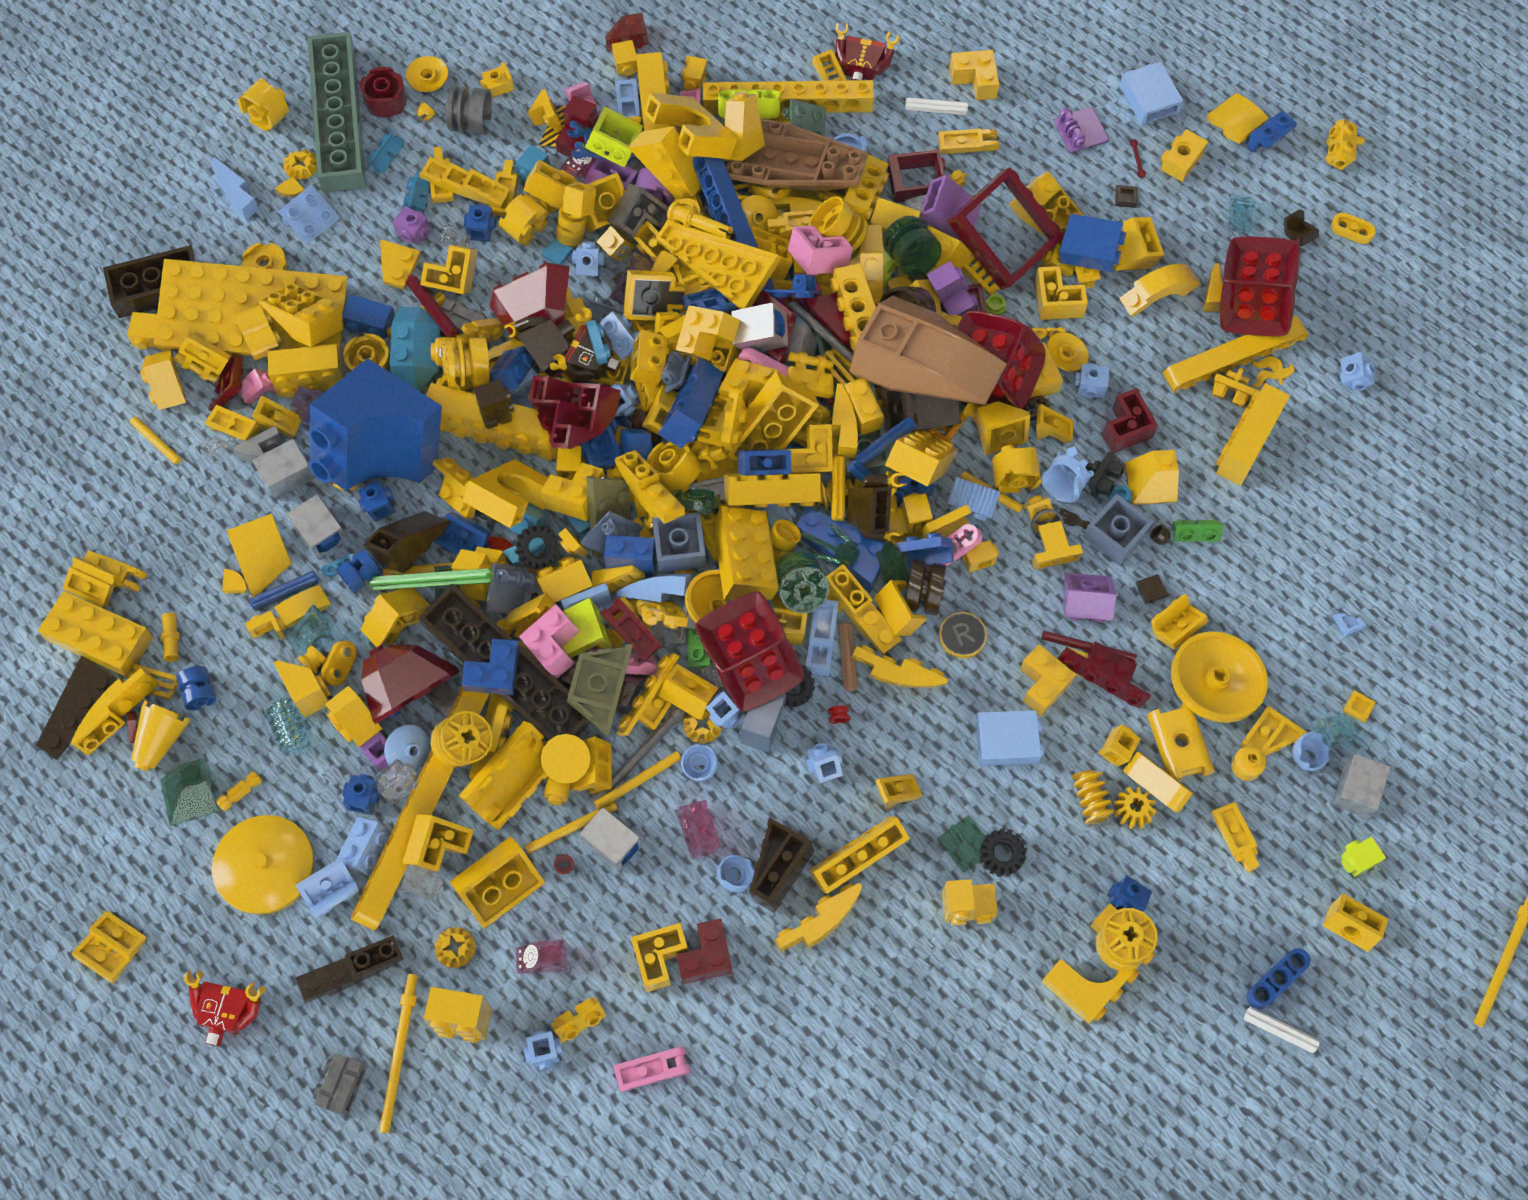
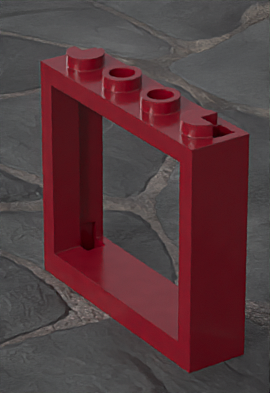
M1010 167L1000 171L946 221L1000 290L1011 287L1064 237L1060 232L1059 226L1047 215L1046 209L1039 205L1033 197L1032 191L1024 186L1018 173ZM1003 182L1048 238L1012 274H1010L966 218L971 211Z

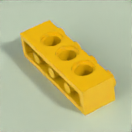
M869 154L858 186L850 187L844 198V201L852 207V210L858 212L867 221L870 219L890 174L886 172L889 163Z
M861 263L834 269L833 278L830 279L831 289L838 296V309L843 311L844 314L843 323L845 330L850 331L851 334L850 344L853 351L862 333L860 329L865 328L876 309Z
M889 816L808 869V872L821 892L828 894L908 841L910 837L899 819Z

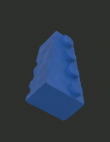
M700 357L689 371L685 383L681 387L658 434L681 449L687 442L692 443L699 432L697 430L702 426L707 416L706 414L715 400L713 397L719 391L722 384L720 380L724 372Z
M806 506L796 524L801 533V540L817 553L824 556L835 567L844 564L860 585L870 593L890 556L891 545L885 541L864 538L856 528L841 521H833L830 516Z

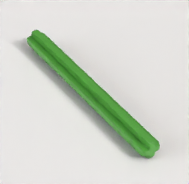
M485 568L375 576L371 578L369 585L372 590L378 591L450 586L452 583L454 585L491 583L494 574L492 569Z

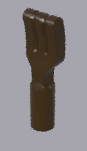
M1064 508L1060 510L1059 514L1062 516L1064 524L1069 526L1078 525L1086 530L1087 526L1091 523L1080 519L1077 514Z

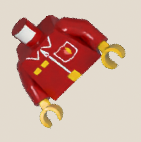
M191 969L185 974L184 981L189 985V999L194 1019L197 1020L198 1025L209 1029L205 1044L220 1047L225 1032L237 1035L239 1030H244L257 1018L261 1002L260 996L265 993V986L262 985L256 992L254 989L255 982L247 986L246 990L203 981V984H200L199 982L204 977L202 970L196 973L197 979L192 977Z

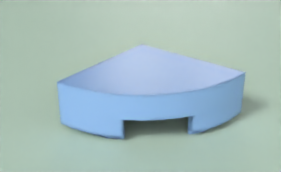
M1337 613L1333 616L1344 637L1367 626L1362 619L1346 613Z

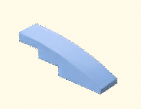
M636 79L615 81L618 113L627 118L632 116L640 117ZM633 152L630 155V159L637 158Z

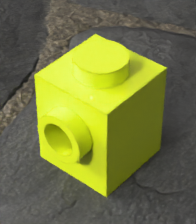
M1372 836L1361 843L1358 840L1349 843L1344 847L1346 851L1341 855L1344 869L1348 873H1352L1354 877L1386 859Z

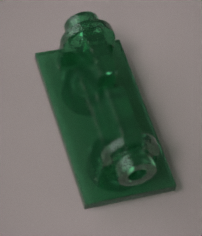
M886 541L883 544L882 551L876 552L886 584L890 580L906 581L909 586L910 579L900 548H897L896 544L892 541Z

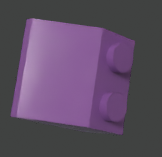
M1064 572L1063 611L1065 617L1072 620L1087 618L1096 622L1113 621L1117 594L1112 577Z

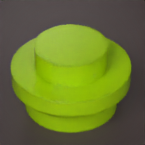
M993 294L985 300L987 313L1002 315L1005 312L1006 302L1002 296Z

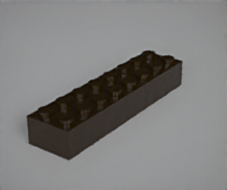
M453 583L418 617L421 625L463 664L464 661L490 663L492 639L514 641ZM519 645L514 695H496L524 721L531 723L544 736L547 742L555 736L563 734L578 737L592 723L567 702L569 690Z

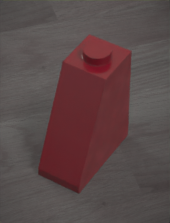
M837 293L806 299V311L850 351H853L850 344V331H846L844 327L843 311H839L837 306Z

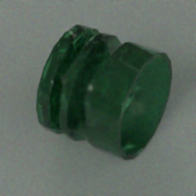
M904 216L897 219L884 233L883 248L902 272L908 276H920L927 273L940 259L942 252L940 242L918 217Z
M802 551L790 552L782 556L775 564L779 586L778 593L783 604L788 609L798 613H808L818 609L826 601L829 594V582L817 559L810 553Z

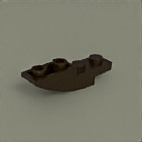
M393 935L345 954L343 959L295 977V981L305 1004L327 994L330 997L383 972L402 961L403 956Z

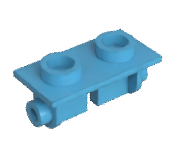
M394 128L389 135L385 133L379 141L381 145L379 149H373L368 155V169L372 165L377 173L385 172L393 161L387 153L395 158L404 147L403 138L393 136Z
M417 170L414 177H409L406 189L410 190L409 195H405L402 207L406 206L414 211L424 213L427 199L419 196L427 198L430 182L418 177L419 170Z

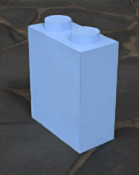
M1162 62L1148 64L1137 70H1129L1122 76L1120 88L1141 125L1180 112L1183 99Z
M1036 710L979 712L977 714L976 730L980 766L1038 764L1041 756H1044V743L1039 740V733L1042 732L1041 718H1037Z

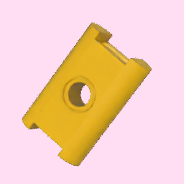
M1184 703L1176 710L1160 713L1159 709L1147 714L1167 773L1180 782L1184 776L1201 773L1202 777H1205L1215 772L1195 714ZM1175 740H1183L1186 746H1178Z

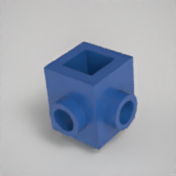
M470 205L468 214L464 215V227L468 240L490 242L492 230H495L497 225V218L493 216L492 207Z
M379 480L369 483L358 490L361 497L358 500L363 512H367L374 522L396 513L391 502L394 496L388 486L384 487Z
M359 774V777L351 775L349 783L346 782L343 788V805L348 811L372 815L374 804L380 800L381 789H379L377 782L372 776L366 774Z
M1126 875L1120 882L1115 881L1108 892L1111 895L1108 904H1112L1117 910L1134 908L1143 912L1146 909L1152 891Z

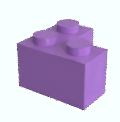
M951 261L926 274L948 315L963 317L967 311H977L976 307L979 306V303L974 294L969 296L967 290L970 288L959 267L954 268Z

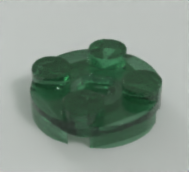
M692 488L689 489L688 493L682 494V489L673 492V496L685 507V512L697 510L698 514L709 515L711 514V509H716L720 506V495L714 496V491Z

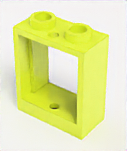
M604 106L585 148L625 168L632 153L628 147L641 133L643 125Z

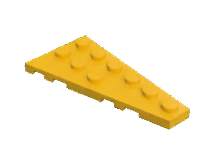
M668 220L656 236L659 244L740 309L750 308L780 261L777 254L694 228H687L684 225Z

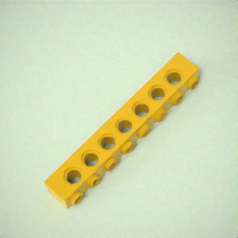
M873 80L703 82V107L710 114H718V93L723 90H776L781 94L780 109L782 111L790 106V99H795L825 107V113L873 112Z

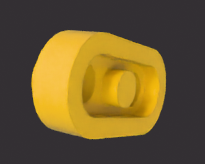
M1348 213L1336 214L1331 222V229L1335 234L1359 244L1371 242L1376 233L1373 224Z
M347 640L338 641L332 646L321 669V678L326 685L339 686L345 682L357 656L356 647L352 642ZM345 649H347V651H348V655H347V656H345V654H344V650H345ZM335 670L338 671V677H337V678H336L335 675H334V671H335Z

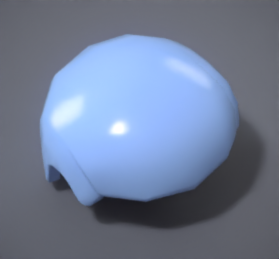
M1313 731L1300 736L1293 744L1292 755L1301 769L1314 772L1324 768L1329 761L1330 747L1323 742L1324 736ZM1305 751H1309L1313 754L1314 761H1312V759L1308 756V754Z
M695 744L687 748L682 755L681 767L688 778L694 781H705L712 778L717 771L718 758L711 747ZM706 764L705 768L702 770H696L693 768V766Z
M729 855L720 862L717 869V877L723 888L730 892L740 893L750 888L755 870L751 860L745 859L740 855ZM738 871L740 872V875H741L739 881H737V873H738Z

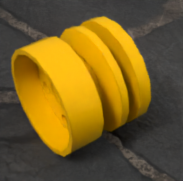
M838 196L824 201L816 209L809 221V226L813 225L822 237L843 236L853 247L852 253L861 245L868 232L867 220L860 216L858 212L852 210V207Z
M461 338L456 340V349H453L451 339H445L442 362L448 388H455V377H458L460 388L465 386L466 377H470L473 387L484 384L488 386L489 357L486 338H470L468 349L463 348Z
M463 711L455 713L438 723L431 734L430 744L432 752L439 762L448 767L459 768L475 763L486 756L492 746L493 734L490 725L484 717L476 712Z
M1122 908L1113 912L1098 930L1096 950L1101 960L1109 967L1119 971H1130L1139 967L1155 950L1158 940L1157 929L1152 919L1144 912L1134 908ZM1126 932L1130 933L1129 936L1133 938L1131 942L1124 935Z

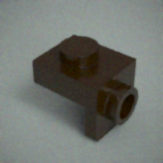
M1302 209L1284 218L1285 235L1293 240L1300 238V246H1304L1319 237V229L1305 221Z

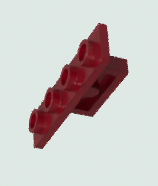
M1096 641L1091 645L1086 658L1068 647L1057 657L1071 671L1103 688L1106 692L1126 701L1131 706L1141 708L1150 699L1151 695L1130 683L1137 664Z

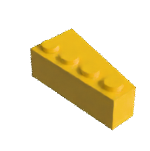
M798 472L776 475L724 474V502L730 507L743 508L744 505L768 507V504H777V507H790L791 503H800V506H814V502H821L820 473Z

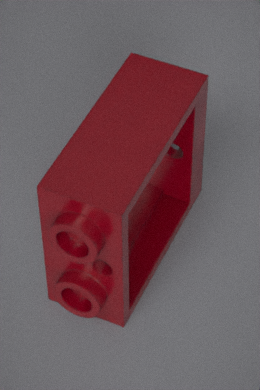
M939 149L888 155L887 163L889 165L887 171L890 173L889 181L894 203L925 199L929 185L903 188L900 170L933 166L935 178L944 176L946 164L945 159L940 156Z

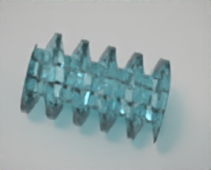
M292 698L276 700L265 710L268 723L272 726L271 731L275 735L274 739L278 743V750L284 753L299 751L310 745V741L304 739L307 733L300 731L304 726L303 723L297 722L301 718L300 715L294 714L297 711V707L290 705L293 703Z

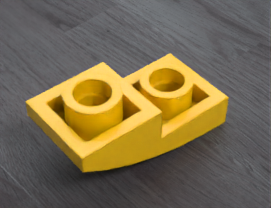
M317 585L288 598L274 608L284 625L290 628L307 616L313 618L332 604L322 587Z

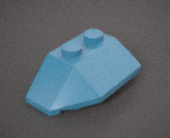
M399 307L392 321L390 354L391 373L419 392H422V389L439 372V367L435 361H431V343H435L436 338L441 337L440 327L422 307Z

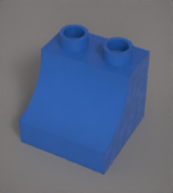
M367 358L310 404L309 468L313 475L321 482L329 483L332 481L345 491L363 481L380 477H397L421 483L436 468L432 463L433 460L438 459L442 406Z

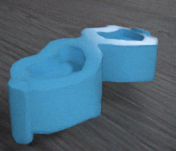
M348 553L345 557H341L329 565H323L321 568L322 574L328 577L336 576V568L345 561L352 562V557L355 554Z

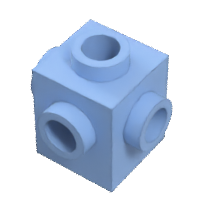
M582 242V245L579 244L576 251L573 250L572 263L576 264V275L598 276L600 274L601 265L604 266L605 253L601 252V247L595 245V242Z
M1358 352L1341 359L1342 372L1340 373V379L1344 385L1352 390L1359 391L1375 384V366L1372 359L1364 353Z
M1093 363L1082 364L1080 372H1076L1074 378V386H1078L1077 395H1083L1087 398H1104L1108 388L1109 367L1098 366Z
M616 383L612 388L621 391L617 413L614 417L624 415L628 417L637 410L636 406L640 404L638 392L632 385Z
M725 691L714 696L711 703L706 706V709L711 714L709 718L717 727L722 726L727 729L739 725L742 714L746 713L737 709L729 694Z
M830 742L819 743L813 748L807 749L809 759L805 760L808 772L810 774L814 773L819 783L843 776L840 766L843 763L841 754L838 749L834 750Z
M537 1031L532 1033V1036L526 1038L527 1046L524 1047L527 1063L531 1062L534 1068L539 1067L540 1071L548 1070L555 1067L554 1063L560 1062L559 1054L563 1053L560 1038L555 1039L552 1031ZM546 1047L549 1049V1054L540 1055L542 1048Z

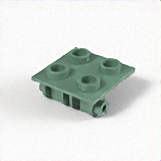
M790 99V106L782 111L785 119L790 120L792 125L825 136V107Z

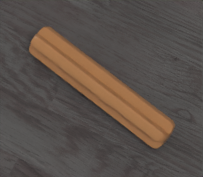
M845 622L839 625L843 685L845 691H854L858 689L856 660L851 658L855 649L853 625Z

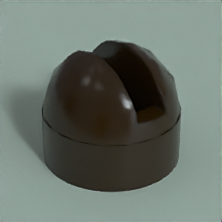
M1163 524L1155 527L1150 534V539L1159 545L1167 544L1171 537L1170 531Z

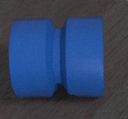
M364 549L352 557V562L345 561L336 568L339 576L353 593L364 587L366 580L371 581L372 577L381 575L379 568Z
M189 667L176 675L179 690L183 692L181 696L186 710L196 711L205 704L210 706L216 702L217 698L213 686L210 685L211 679L206 667Z

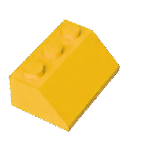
M511 836L449 881L483 929L545 884L523 849Z

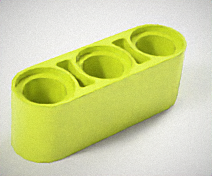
M723 90L718 93V115L721 118H725L726 101L734 97L735 93L746 91L747 94H756L761 119H772L780 116L781 94L776 90Z

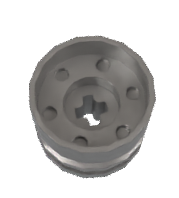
M452 85L446 102L448 130L455 132L458 129L460 132H465L469 124L471 133L486 135L489 129L483 128V119L491 120L492 95L490 89L473 88L470 96L468 87L463 86L460 89L459 86Z

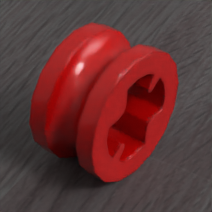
M840 705L829 708L828 714L831 715L829 723L849 722L851 720L850 715L847 714L849 707Z

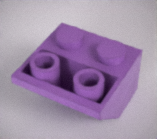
M597 158L590 167L584 184L618 172L626 191L629 184L635 185L638 171L627 166L624 168L612 161Z

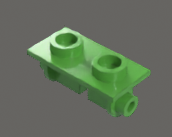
M1178 519L1173 521L1172 524L1173 531H1175L1173 540L1183 542L1220 541L1224 524L1217 522L1216 519L1198 520V524H1194V520Z
M689 628L688 668L699 667L700 672H707L708 667L711 666V659L705 651L696 629Z

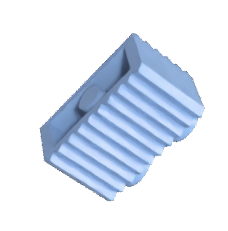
M956 477L947 505L951 506V511L968 505L971 513H973L972 518L985 522L986 518L992 519L1000 491Z

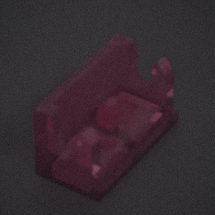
M706 800L679 807L676 815L691 860L714 853L715 849L721 847Z

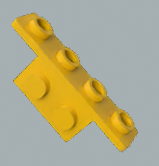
M445 457L433 460L432 465L445 475L439 496L464 518L472 519L476 509L462 500L465 494L463 491L465 484L468 480L474 478L468 471L456 464V461L452 458Z
M669 654L661 658L655 675H651L644 684L645 690L633 700L631 704L633 708L629 714L624 715L618 724L620 728L616 734L628 736L637 721L650 730L656 729L671 706V703L661 698L659 694L667 675L680 657L678 654Z
M491 693L485 715V720L490 725L493 734L492 746L486 756L472 763L469 774L471 780L474 779L507 741V738H505L507 729L510 730L512 726L513 715L511 714L513 709L496 694Z

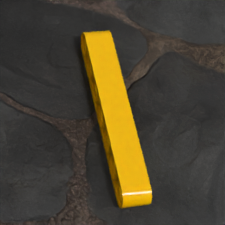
M1294 315L1291 329L1287 335H1244L1166 368L1162 375L1175 394L1177 390L1182 388L1185 390L1195 386L1201 380L1207 381L1212 379L1218 373L1236 369L1235 366L1240 364L1246 365L1255 361L1257 357L1268 356L1275 353L1274 350L1279 348L1285 349L1294 345V342L1299 340L1304 341L1309 336V333L1299 317Z

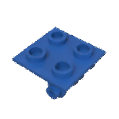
M810 274L795 275L792 290L765 289V292H772V297H792V293H794V297L814 298V293H821V291H816V279Z

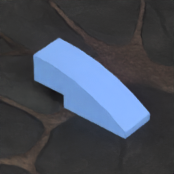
M214 157L211 160L213 170L225 197L238 214L245 220L249 219L259 209L255 199L248 194L250 191L245 180Z
M671 573L653 576L617 591V596L663 602L670 599V594L685 596L686 590L694 578V574Z
M815 598L806 670L808 672L811 671L812 675L829 677L839 601Z

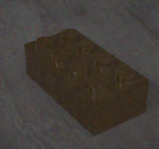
M192 245L103 267L110 304L118 318L130 316L133 312L142 313L157 309L164 259L199 262Z

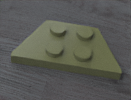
M586 477L590 530L609 511L631 520L629 486L624 479ZM591 549L592 555L594 557L599 559L603 555L602 553Z
M627 644L621 648H605L598 652L590 651L579 654L567 702L606 735L610 734L633 647L632 644Z

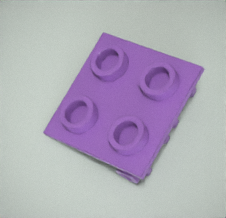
M1092 107L1076 112L1063 108L1060 111V117L1053 119L1070 153L1109 141Z

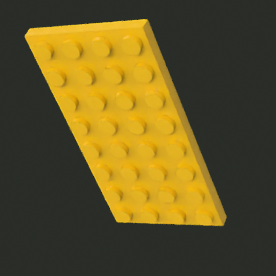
M164 259L153 345L155 348L179 350L186 336L191 332L228 354L252 356L235 320V315L261 306L259 299L289 283L297 284L341 305L343 313L346 303L348 278L347 276ZM270 315L273 323L269 324L272 332L277 330L282 343L278 344L280 350L309 347L294 340ZM343 330L314 346L337 344L339 351H341Z

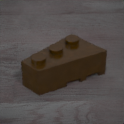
M769 817L765 839H763L761 845L762 850L759 861L756 864L749 892L754 902L775 913L813 855L814 848L809 839Z

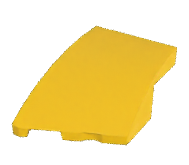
M272 514L226 530L252 597L260 594L269 584L277 579L281 572L285 571L292 564Z

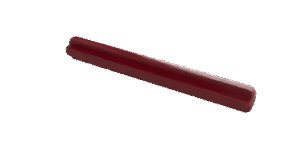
M409 275L405 283L448 338L457 337L456 335L459 334V330L428 290L423 285H420L421 282L417 276Z

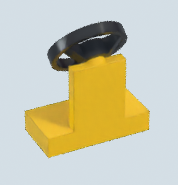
M1053 509L1038 511L1031 521L1032 533L1039 540H1042L1045 552L1034 555L1032 560L1034 570L1080 560L1083 554L1080 544L1068 545L1063 528V518ZM1045 512H1053L1057 514L1052 519L1046 518L1043 521L1036 520L1041 514ZM1035 523L1040 525L1038 526L1040 536L1035 532Z

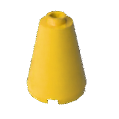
M144 700L131 760L135 761L134 767L148 772L149 768H156L189 725L191 719L187 717L183 721L177 719L182 715L154 704L149 707L151 702Z

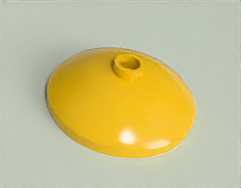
M708 570L698 574L693 578L686 590V608L696 623L706 614L727 603L723 598L719 570Z

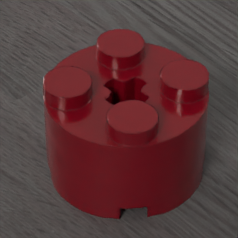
M390 67L371 69L370 73L366 77L363 76L360 81V89L367 110L371 115L382 118L402 113L407 103V95L401 75L394 72V69Z

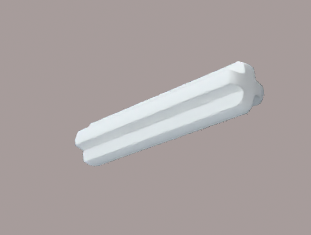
M908 97L906 98L905 109L967 115L968 103Z
M1249 1007L1244 1015L1245 1021L1311 1053L1316 1052L1318 1049L1319 1039L1253 1007Z

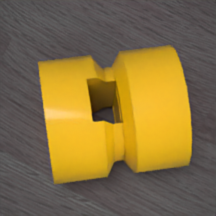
M562 206L558 213L557 240L567 246L581 244L585 236L587 216L584 219L572 218L571 214L563 212Z
M785 519L777 520L769 530L775 563H782V560L791 553V550L801 540V533L798 527Z

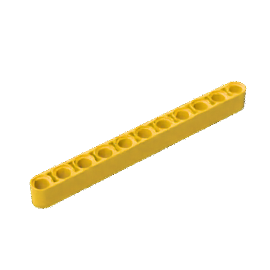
M461 687L447 717L463 711L476 712L480 715L489 693L464 691L463 687ZM432 749L351 916L352 921L373 931L379 926L408 866L402 862L417 814L432 815L454 767H448L439 762Z

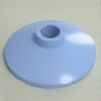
M411 724L396 728L389 735L385 744L384 754L388 765L394 771L404 774L418 770L429 754V740L426 733L420 727ZM413 747V751L410 754V748Z

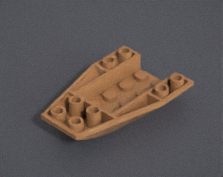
M761 119L765 146L743 161L729 160L726 167L731 180L792 190H837L858 186L868 152L789 123Z
M891 296L877 305L858 338L850 367V374L892 391L985 405L1007 364L934 311Z

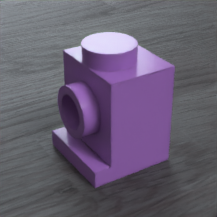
M380 732L376 733L359 747L379 772L383 769L385 771L391 769L385 759V754L377 758L379 752H384L387 741Z

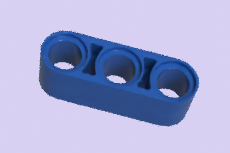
M1295 948L1279 960L1247 992V1001L1250 1006L1255 1009H1263L1272 1003L1309 967L1311 961L1309 954L1303 949ZM1291 957H1296L1300 961V968L1295 967L1291 963ZM1274 973L1279 974L1283 978L1282 985L1274 981ZM1256 990H1260L1265 994L1266 999L1264 1002L1257 999Z

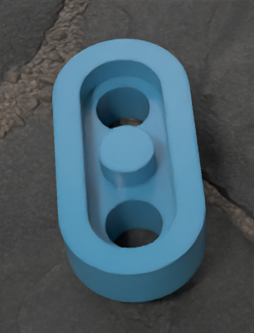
M595 320L586 322L598 365L608 363L607 358L611 357L608 345L602 343L601 337H604L601 323L597 324Z

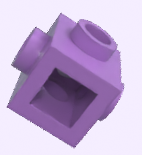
M404 206L393 221L396 234L405 242L419 245L429 235L428 219L420 211H414Z

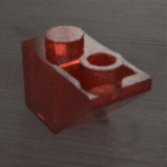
M642 13L621 16L605 36L607 52H611L613 43L623 42L622 38H625L626 41L632 40L635 49L648 45L647 30Z

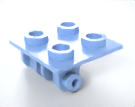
M312 185L278 211L283 217V223L286 226L290 225L306 244H309L340 219L338 214Z

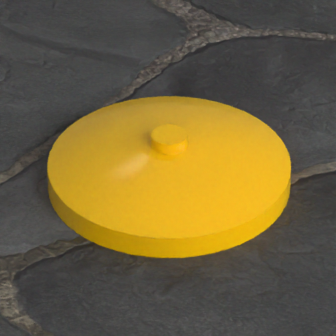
M1214 631L1196 634L1180 646L1172 660L1171 680L1178 697L1191 711L1205 719L1221 723L1243 720L1257 710L1266 696L1268 677L1261 658L1252 647L1233 635Z
M274 815L255 816L235 825L221 839L212 862L214 884L222 898L241 912L254 915L275 913L288 907L301 896L296 884L313 874L314 852L308 837L295 823Z

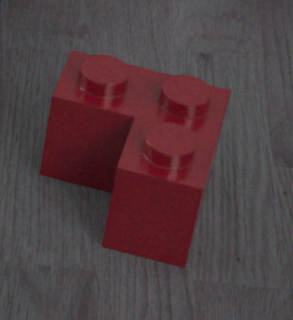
M574 95L563 111L565 126L555 140L557 152L573 158L572 150H579L575 148V142H582L585 145L584 136L577 138L569 137L568 129H576L570 127V122L577 121L583 127L594 129L599 118L596 104Z
M1137 388L1117 395L1112 407L1117 419L1106 422L1102 433L1111 453H1116L1152 439L1158 427Z
M722 918L697 923L701 949L676 954L682 985L732 974V965Z

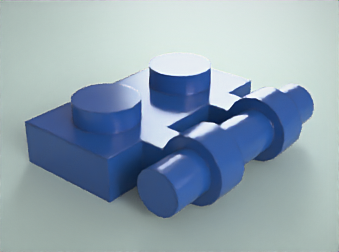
M715 288L687 294L682 297L686 310L688 306L722 311L727 314L730 311L736 310V305Z

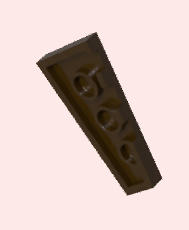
M81 656L36 746L57 760L71 744L75 732L91 707L117 679Z

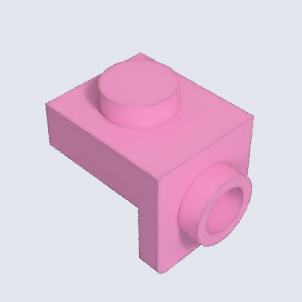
M254 369L241 380L242 389L240 393L245 403L250 404L256 401L266 391L276 392L268 372Z

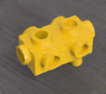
M1341 119L1336 121L1335 125L1329 130V138L1326 140L1329 148L1328 154L1325 157L1329 165L1343 170L1356 160L1357 145H1363L1365 142L1363 136H1357V125Z

